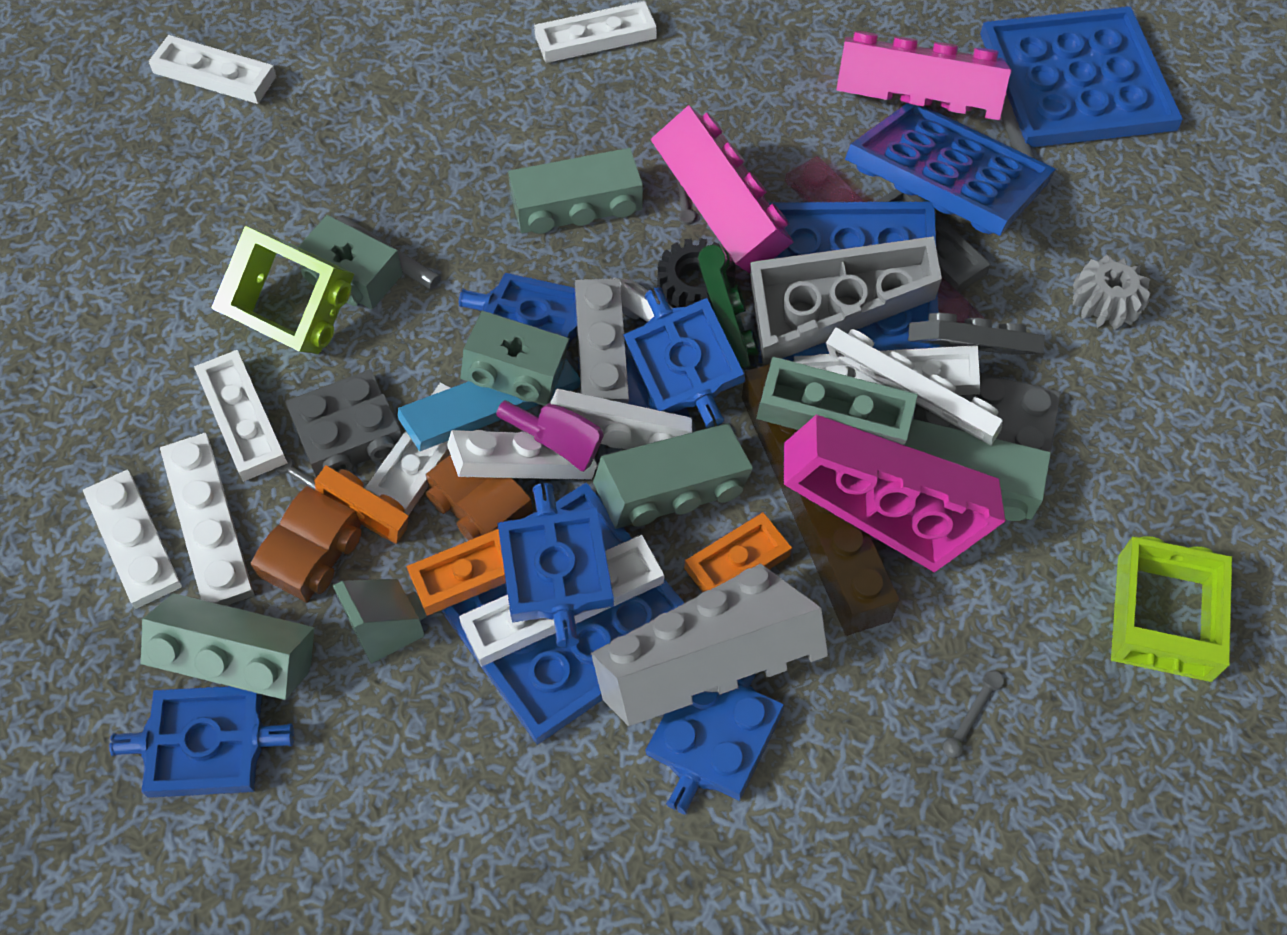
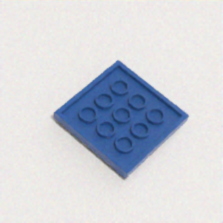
M1131 6L983 22L980 35L985 48L999 51L998 58H1003L1011 69L1006 93L1025 143H1028L1031 148L1178 130L1183 118Z
M908 103L852 142L845 157V160L857 165V169L863 174L886 179L894 183V187L898 191L907 195H918L932 202L933 207L938 211L950 215L956 214L970 221L971 225L978 231L986 234L995 233L999 236L1048 185L1056 170L1039 160L925 106Z
M932 202L773 203L788 220L789 225L785 227V230L793 240V243L774 259L933 236L936 245L935 208ZM938 292L935 300L856 331L869 337L874 342L872 348L878 351L939 348L940 345L908 341L909 323L928 321L930 313H938ZM759 342L758 347H759V352H760V354L758 355V363H762V356H761V349H760V342ZM826 342L782 359L794 362L795 356L829 354Z
M587 482L555 502L556 509L569 511L597 508L605 551L632 539L623 527L615 529L603 502ZM664 579V584L576 623L577 636L579 638L577 645L570 647L568 630L565 628L566 648L557 646L556 633L481 668L538 745L603 700L591 656L592 652L611 643L615 638L624 636L647 624L659 615L683 605L684 602ZM506 583L441 610L478 663L479 661L465 634L459 616L508 595Z

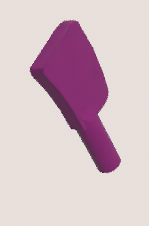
M504 400L499 405L496 413L498 418L534 436L535 441L552 449L583 472L591 466L604 436L599 426L583 416L551 403L546 404L541 409L539 417L507 400Z

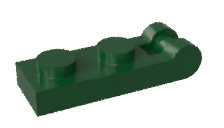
M707 245L700 251L698 261L715 315L742 370L755 367L756 363L753 356L760 354L759 347L752 329L746 331L744 329L740 313L746 312V307L738 286L731 288L727 272L731 268V257L728 252L719 246Z

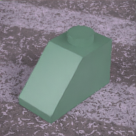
M398 579L348 580L333 585L345 614L371 664L425 636L420 623L421 620L427 618L423 606L415 591L405 594Z

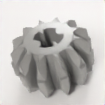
M1107 254L1100 261L1091 259L1084 266L1081 273L1077 275L1073 283L1074 288L1072 292L1075 294L1072 306L1083 307L1081 319L1094 315L1097 317V328L1103 325L1106 320H1109V324L1115 331L1124 322L1131 325L1136 321L1142 310H1145L1151 294L1148 291L1150 279L1140 276L1141 265L1134 267L1126 265L1125 256L1118 262H1114Z

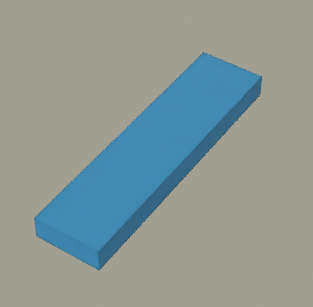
M566 358L551 400L556 389L572 392L580 387V377ZM468 381L399 407L398 419L419 452L449 441L452 430L474 431L502 420L496 416L499 405L504 400L524 410L540 404L523 401L518 397L488 387H480Z

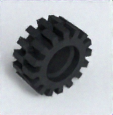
M692 238L684 239L683 248L676 242L671 245V252L665 250L662 254V261L659 260L657 288L663 289V293L671 307H687L707 298L713 309L706 286H689L680 280V277L687 271H701L698 256L700 251L707 245V239L699 238V245H693ZM716 242L712 244L720 247V244ZM733 260L731 268L727 272L731 288L735 285L736 265Z

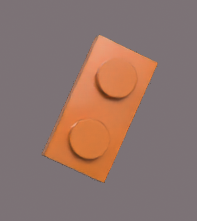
M325 465L315 479V490L355 510L363 526L397 544L407 530L409 516L404 513V507L390 496L381 494L378 497L363 488L364 483L353 473L344 469H340L337 472Z
M764 512L686 559L684 569L699 589L704 592L736 577L744 570L753 568L758 564L771 569L790 557L792 547Z
M498 529L406 566L426 616L506 583Z

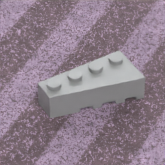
M934 236L751 262V288L763 366L771 363L772 357L782 359L826 342L835 327L845 333H849L851 329L863 328L935 300L942 277Z
M758 564L753 568L744 570L736 577L717 587L702 592L698 597L659 615L654 620L630 633L615 638L611 643L592 652L591 656L603 701L628 726H632L693 704V695L706 691L723 694L737 689L738 679L764 671L767 677H771L788 671L786 663L807 656L810 662L827 657L828 652L821 607L765 566Z

